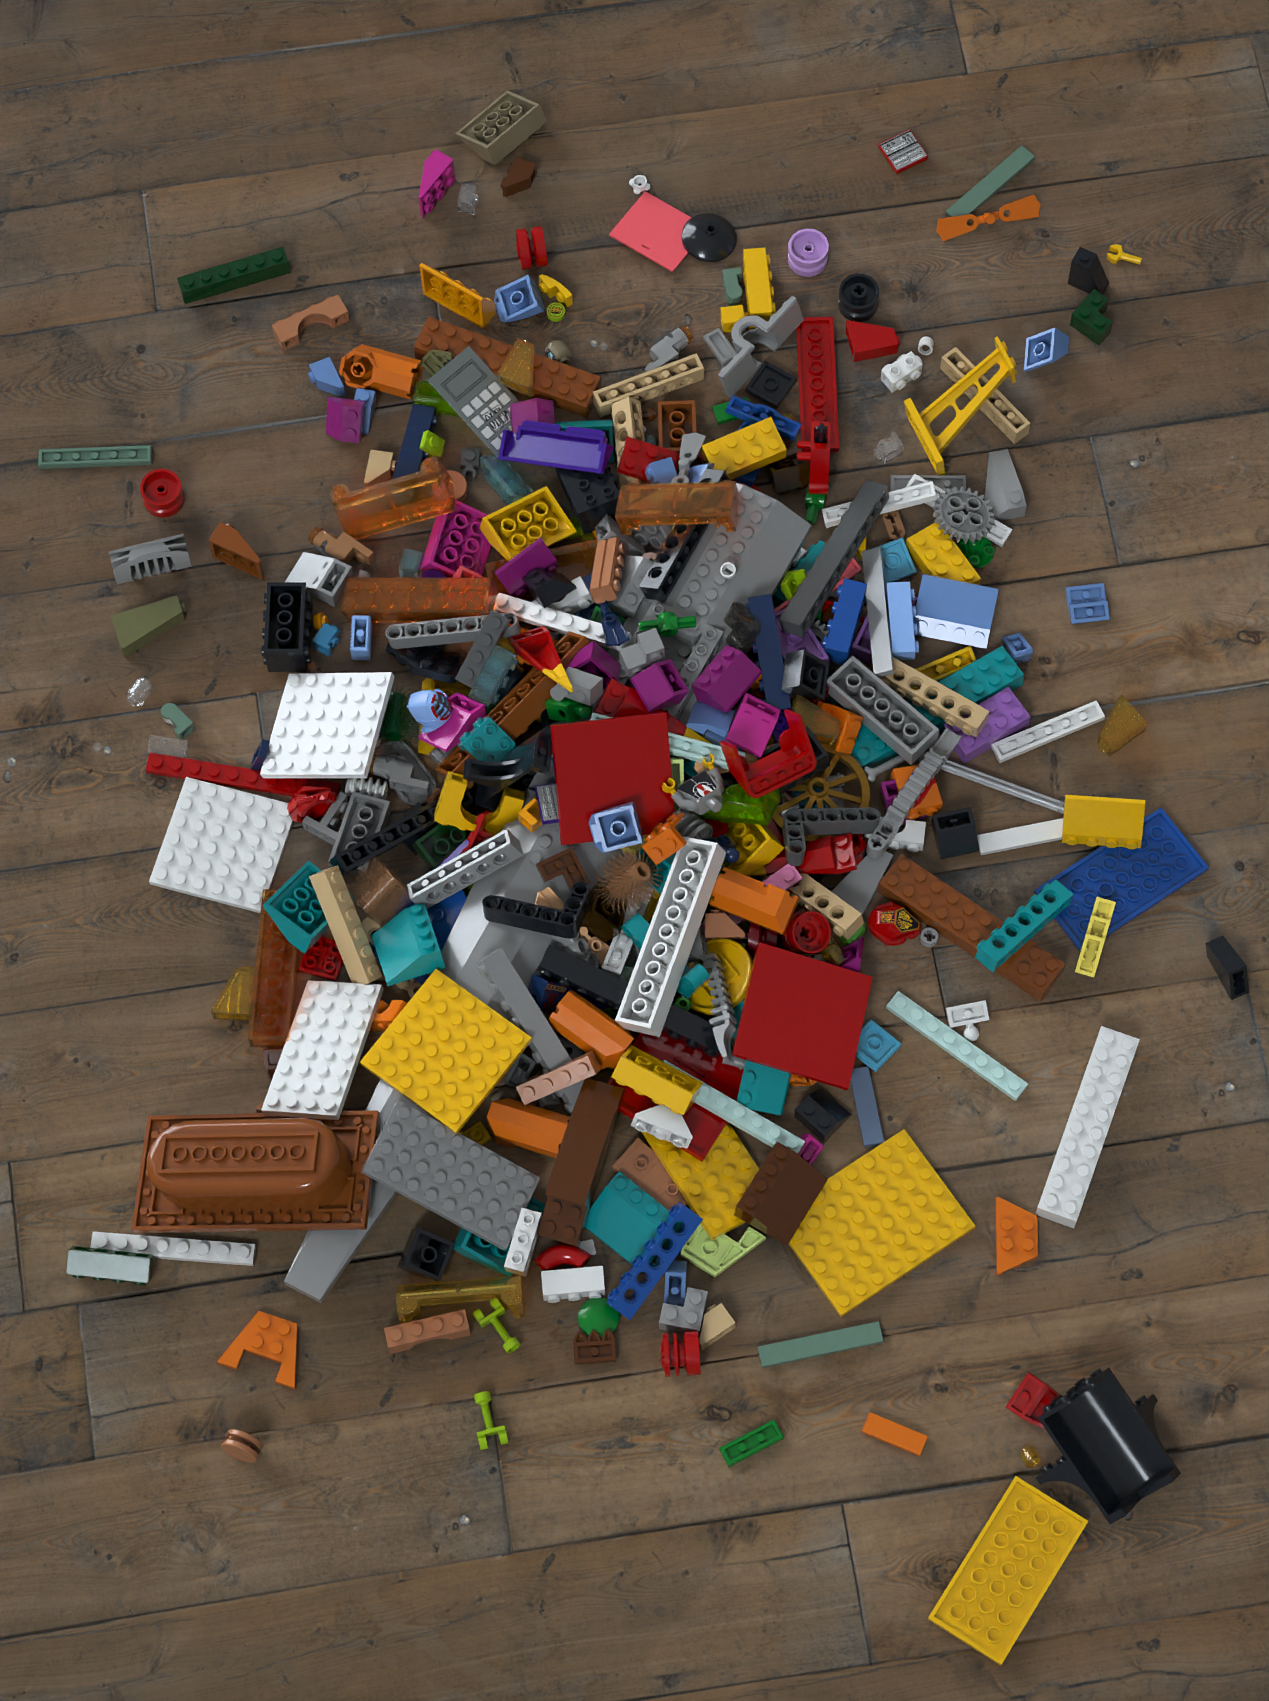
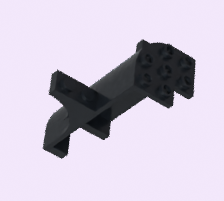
M545 709L541 715L539 732L512 749L501 762L466 759L464 762L463 779L478 783L475 805L495 811L499 806L506 787L525 791L527 787L523 784V780L533 778L528 774L530 771L548 774L553 755L550 725L570 722H559L549 719L547 709Z
M1108 1367L1103 1371L1100 1368L1097 1369L1087 1379L1085 1377L1074 1384L1075 1386L1066 1391L1065 1395L1062 1396L1060 1394L1050 1401L1051 1403L1042 1409L1044 1412L1038 1419L1063 1455L1055 1460V1464L1052 1465L1049 1462L1041 1467V1473L1036 1479L1040 1485L1050 1481H1063L1079 1487L1093 1499L1108 1523L1112 1524L1125 1517L1142 1498L1172 1483L1181 1472L1164 1449L1158 1437L1154 1424V1408L1158 1401L1155 1395L1152 1394L1148 1397L1143 1395L1133 1403Z

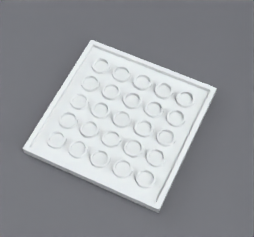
M392 672L289 674L260 775L263 778H367L395 677Z
M186 777L149 880L150 885L262 914L264 910L263 904L267 901L294 822L287 810L289 803Z

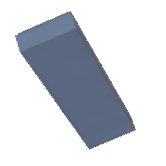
M869 1067L855 1068L852 1070L850 1083L864 1148L880 1145L884 1142Z

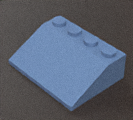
M923 574L916 604V618H913V624L917 623V635L986 649L999 589Z

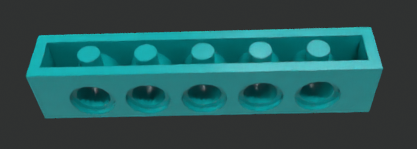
M1056 879L1051 884L1047 883L1041 889L1040 894H1034L1025 907L1022 905L1018 908L1015 916L1012 918L1008 917L1000 929H994L989 936L990 938L987 940L983 939L976 948L978 950L975 958L993 973L1068 907L1074 894Z

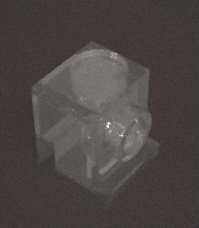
M462 183L457 199L459 212L476 215V204L479 202V194L477 193L478 187L475 184Z
M893 431L889 438H883L878 442L876 448L873 449V453L878 460L880 459L885 464L903 455L904 445Z

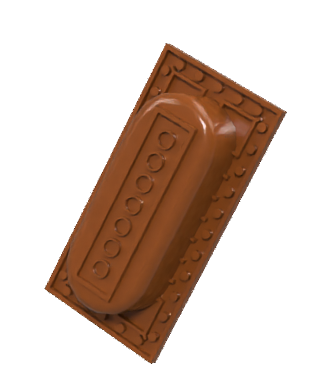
M378 1110L342 1111L339 1120L263 1115V1113L148 1116L131 1231L134 1233L367 1230L373 1179L361 1173V1170L378 1138L380 1112Z

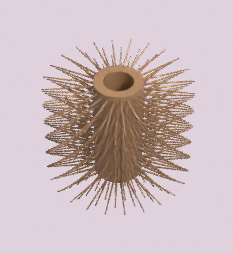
M629 848V856L625 855L626 852L622 849L624 857L617 852L619 860L614 856V863L608 859L611 867L603 862L604 866H606L605 868L611 871L607 872L601 868L607 875H600L605 879L607 877L608 880H601L600 882H605L608 885L599 887L608 886L606 887V893L612 895L611 898L615 897L614 905L616 898L619 901L623 899L621 901L623 903V910L624 902H626L625 904H628L626 906H628L629 911V904L636 911L634 903L641 908L639 900L646 905L644 897L650 902L649 894L655 898L653 892H650L652 891L651 889L659 894L650 885L652 883L660 887L651 880L654 876L652 878L650 876L659 873L651 874L652 872L650 871L652 870L650 869L652 867L649 868L646 865L648 860H645L646 862L643 863L644 855L642 862L639 859L635 861L637 858L635 850L633 857L630 854Z
M377 861L379 865L375 864L377 868H374L372 873L367 868H363L366 875H368L367 878L365 877L366 880L364 882L361 881V884L356 880L353 881V884L350 882V889L353 892L349 891V893L365 912V915L367 913L372 919L374 918L378 921V919L382 918L387 922L389 918H393L391 915L385 914L386 912L388 913L387 910L392 906L397 910H401L399 907L403 908V904L407 905V903L403 902L400 898L402 897L405 900L402 894L408 898L406 894H409V892L406 890L404 882L401 881L402 879L394 871Z

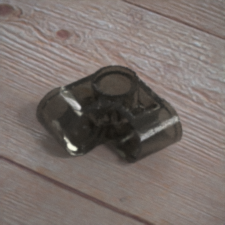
M733 602L724 617V622L732 629L726 638V642L731 647L745 654L750 650L752 643L760 632V623L743 604Z

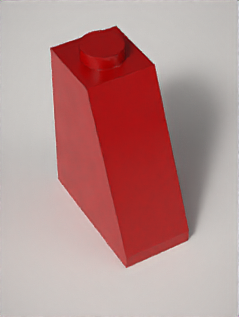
M846 321L845 333L854 362L897 354L900 338L899 335H895L894 328Z

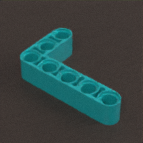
M636 913L622 925V930L641 950L650 924L640 914ZM696 964L692 969L685 965L677 991L684 998H690L709 979V973L700 964Z

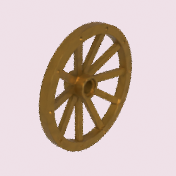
M820 743L828 755L833 756L830 766L826 768L822 777H818L817 773L812 776V780L808 778L803 781L807 785L798 784L790 789L791 791H804V793L775 808L772 792L763 796L764 804L777 828L783 832L784 819L780 816V813L807 798L809 800L804 809H811L814 802L817 804V808H823V801L829 808H839L829 796L859 804L860 808H868L870 787L866 774L860 764L850 754L835 751V746ZM838 760L845 763L853 771L850 775L829 782L826 781ZM857 779L861 789V798L830 788ZM818 787L822 792L817 793L813 788ZM833 834V835H831V836H832V837H835V836L844 835V834ZM804 835L805 843L830 835Z

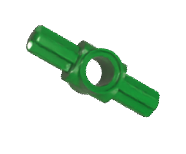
M807 489L804 506L807 508L805 521L809 524H816L818 511L824 508L826 494H809V489Z
M663 612L658 615L657 620L640 621L638 623L639 632L643 633L656 628L660 636L671 637L677 634L678 629L696 627V617H677L673 612Z

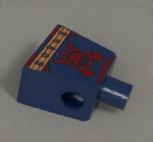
M532 974L528 986V991L542 1013L546 1014L555 1012L556 1006L567 990V987L560 985L558 980L554 978L548 979L537 974Z

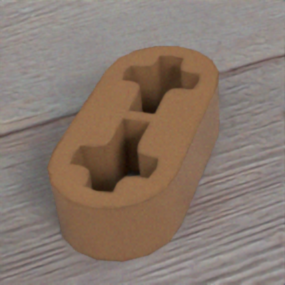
M898 511L883 513L882 523L889 541L891 542L902 537L905 539V529ZM890 515L894 518L893 524L890 519H887ZM894 529H896L897 534H900V537L893 535Z

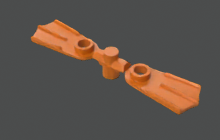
M1033 194L1003 205L999 212L984 213L977 217L973 214L940 218L938 219L936 232L942 241H946L975 230L978 224H993L999 218L1002 221L1008 222L1039 217L1041 204ZM1005 210H1009V214L1007 216H1004L1003 214ZM972 219V224L968 226L967 221Z

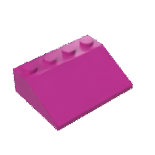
M451 497L441 502L420 570H438L444 574L447 580L451 581L454 573L461 565L482 576L491 548V544L480 530L482 518L487 516V514Z

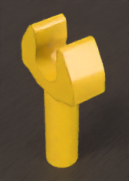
M1115 244L1110 246L1109 251L1117 253V255L1107 253V259L1111 263L1117 264L1119 260H1125L1138 265L1141 264L1142 258L1124 253L1122 245Z

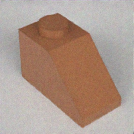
M710 910V913H705V938L707 940L716 938L747 939L746 933L725 913H722V910Z

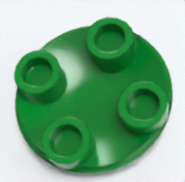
M982 537L981 541L975 539L974 543L968 539L966 544L961 539L957 544L973 568L984 567L993 559L994 548L985 537Z
M589 1299L581 1306L578 1312V1323L581 1330L587 1335L594 1330L601 1338L606 1329H609L611 1332L616 1329L619 1322V1313L606 1303L608 1299Z

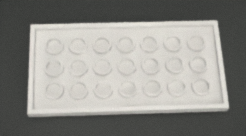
M308 980L261 1109L263 1115L339 1120L384 990L382 985Z

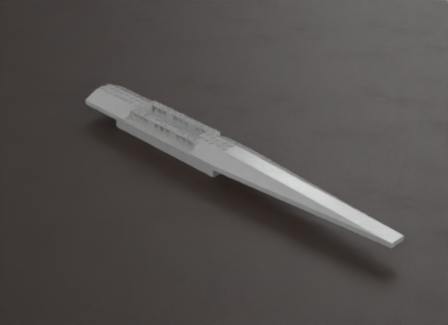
M732 482L667 600H651L644 597L634 618L628 617L623 625L625 630L632 635L627 645L628 647L638 643L637 634H640L638 627L640 621L657 620L658 615L663 612H673L677 617H696V627L678 629L677 634L671 637L660 636L665 648V660L672 659L689 690V693L680 704L662 709L685 725H687L694 703H702L697 701L692 684L726 645L740 651L743 650L751 636L748 623L752 622L751 615H747L745 604L749 603L748 598L766 594L774 596L811 531V524L781 502L744 484ZM726 562L734 564L736 568V575L731 579L724 578L720 572L721 566ZM727 568L724 570L728 574H732ZM610 648L607 653L620 664L617 681L636 690L630 680L632 677L628 678L621 663L619 651ZM600 698L591 705L592 712L589 717L581 718L576 722L590 721ZM552 758L550 772L548 774L537 772L529 787L525 790L522 809L533 798L537 799L535 786L555 783ZM518 819L506 824L502 831L508 829L520 841L523 856L474 882L441 951L446 968L439 971L510 1021V1014L508 1011L505 1012L500 1006L499 1002L501 1000L497 994H493L490 990V983L486 977L480 974L477 962L493 951L502 948L528 989L532 974L540 975V971L537 968L547 947L551 945L562 951L563 948H559L558 944L553 941L552 935L486 920L483 912V899L489 895H496L535 904L537 893L550 887L565 904L570 890L563 876L560 875L544 883L536 867L537 863L572 847L590 881L588 885L591 891L597 882L602 885H608L605 882H600L601 880L607 881L600 875L606 876V873L601 868L605 871L609 870L605 868L606 866H604L603 862L611 867L608 859L613 863V856L619 860L617 852L624 857L622 849L602 853L594 845V841L561 845L559 823L541 825L533 834ZM381 1079L365 1110H378L380 1112L378 1136L397 1100L404 1102L431 1118L433 1117ZM373 1179L367 1230H308L284 1280L285 1285L322 1303L397 1192Z

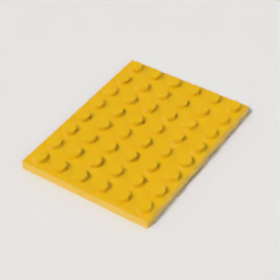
M903 1129L828 1178L789 1242V1246L839 1316L842 1317L975 1229V1224L905 1129Z

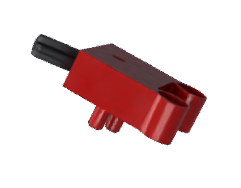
M811 421V441L797 442V448L810 449V452H797V460L809 461V494L828 495L830 422Z

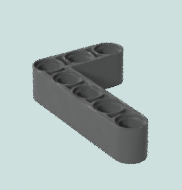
M871 807L787 810L784 813L782 827L787 863L791 866L803 864L806 850L804 835L872 834L879 825L880 811Z

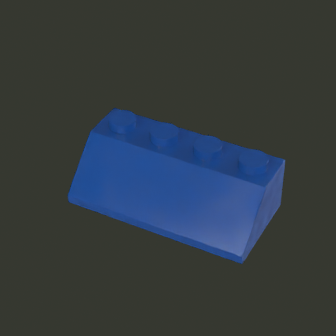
M845 578L843 585L839 584L836 596H839L838 602L834 601L832 608L834 617L829 619L827 625L829 635L828 637L824 636L822 643L827 656L840 666L849 660L864 607L867 589L866 583Z

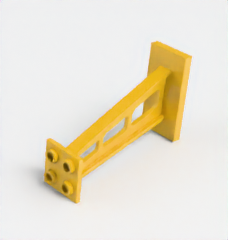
M998 336L994 338L996 350L920 414L911 398L904 400L906 416L937 475H945L944 461L940 454L1007 376H1009L1012 384L1016 383V363L1013 357L1009 358L1007 354L1008 348L1004 341L1000 342ZM995 364H998L1000 366L998 372L984 387H981L978 382L979 379ZM972 385H975L978 393L963 410H959L956 400ZM949 406H952L956 412V417L939 436H935L930 428L931 422Z

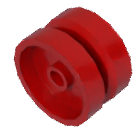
M542 226L531 228V239H529L525 228L517 229L516 250L521 269L527 270L532 268V257H534L538 268L548 266Z
M155 469L147 473L141 481L140 493L146 510L153 516L160 518L170 517L178 513L185 501L182 484L177 474L171 470Z

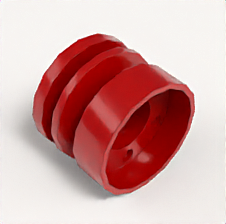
M796 912L791 918L785 935H779L782 944L790 952L813 954L820 952L827 946L831 937V929L827 919L818 912Z
M698 1331L684 1332L683 1341H679L677 1333L673 1332L674 1342H668V1333H663L660 1349L661 1365L665 1372V1377H671L670 1367H675L676 1376H679L680 1367L684 1366L687 1376L701 1375Z

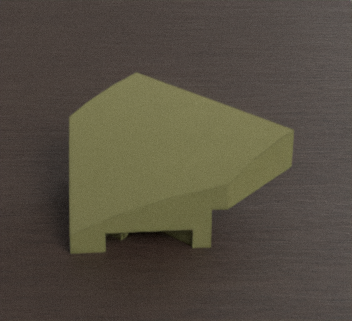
M431 349L421 359V365L433 376L454 359L453 353Z

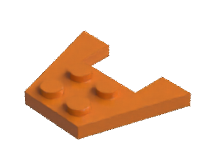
M258 1311L219 1358L217 1363L237 1370L243 1353L246 1351L282 1363L275 1382L295 1389L297 1323Z

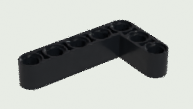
M580 881L572 886L562 910L496 895L486 896L482 901L484 917L490 922L570 939L579 932L591 904L589 885L586 882Z

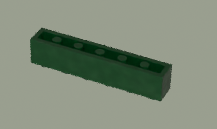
M280 247L178 277L177 280L184 304H188L291 272L284 247Z

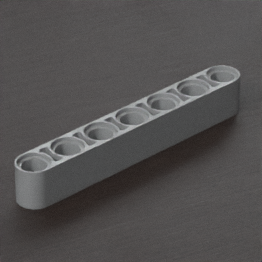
M501 613L512 619L510 624H513L508 626L503 638L519 634L521 628L517 616L513 613ZM488 615L390 625L385 633L390 646L394 649L470 642L476 640Z

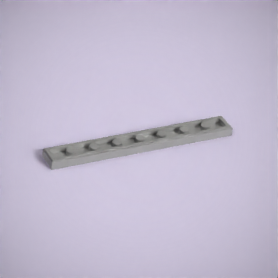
M878 547L862 551L864 580L867 584L866 600L873 673L877 677L894 674L883 555L881 548Z

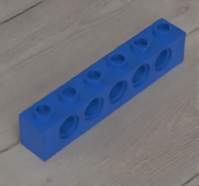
M680 1202L672 1206L666 1221H662L658 1225L657 1233L653 1239L650 1238L644 1245L645 1250L641 1255L635 1257L632 1262V1268L629 1272H625L622 1275L619 1286L613 1289L607 1297L608 1301L606 1303L629 1320L634 1316L703 1220ZM680 1221L681 1228L678 1231H674V1224ZM668 1238V1246L662 1248L661 1242L663 1239ZM656 1255L657 1261L650 1265V1257ZM640 1272H644V1279L637 1281V1275ZM632 1289V1296L625 1298L626 1290Z

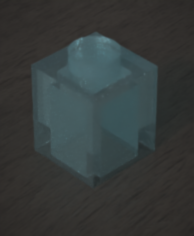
M404 548L398 567L400 577L408 581L417 580L421 573L420 566L424 557L423 552Z

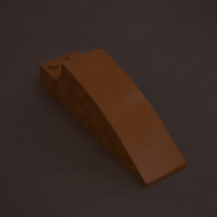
M589 1078L584 1079L545 1193L548 1195L537 1235L574 1246L580 1245L624 1088Z

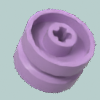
M806 228L792 235L788 245V264L794 273L804 277H812L824 271L828 262L829 243L822 232Z

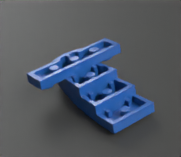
M734 395L725 410V413L744 420L738 430L772 417L779 435L794 441L802 426L801 423L780 415V413L769 406L753 404ZM761 468L737 477L734 480L752 487Z

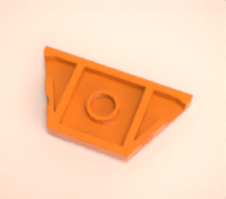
M996 1197V1275L1000 1276L1003 1272L1012 1268L1015 1269L1023 1263L1030 1262L1038 1257V1226L1036 1215L1000 1197Z

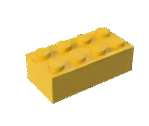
M765 247L743 249V276L748 316H759L768 322L770 317L776 313L775 303H773L774 290L771 286L772 272L769 267L770 255H766ZM750 326L749 330H753L756 327Z
M772 417L702 445V455L706 464L714 463L713 469L725 470L730 480L785 458L787 450Z
M933 523L906 539L909 554L923 574L980 585L981 577L955 542L949 539V534L943 535L945 530H938L940 524Z
M632 1045L620 1057L611 1076L618 1084L627 1085L633 1088L637 1094L646 1095L652 1098L654 1103L665 1105L673 1113L682 1115L694 1104L703 1085V1082Z

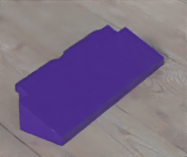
M525 420L522 426L518 425L517 433L503 429L498 459L604 474L614 447L607 444L608 439L605 438V432L602 430L568 426L564 432L561 431V426L558 424Z

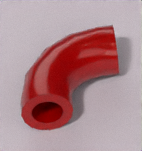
M558 1244L548 1247L534 1259V1262L543 1271L553 1270L556 1266L567 1264L574 1268H583L589 1262L592 1255L574 1245Z

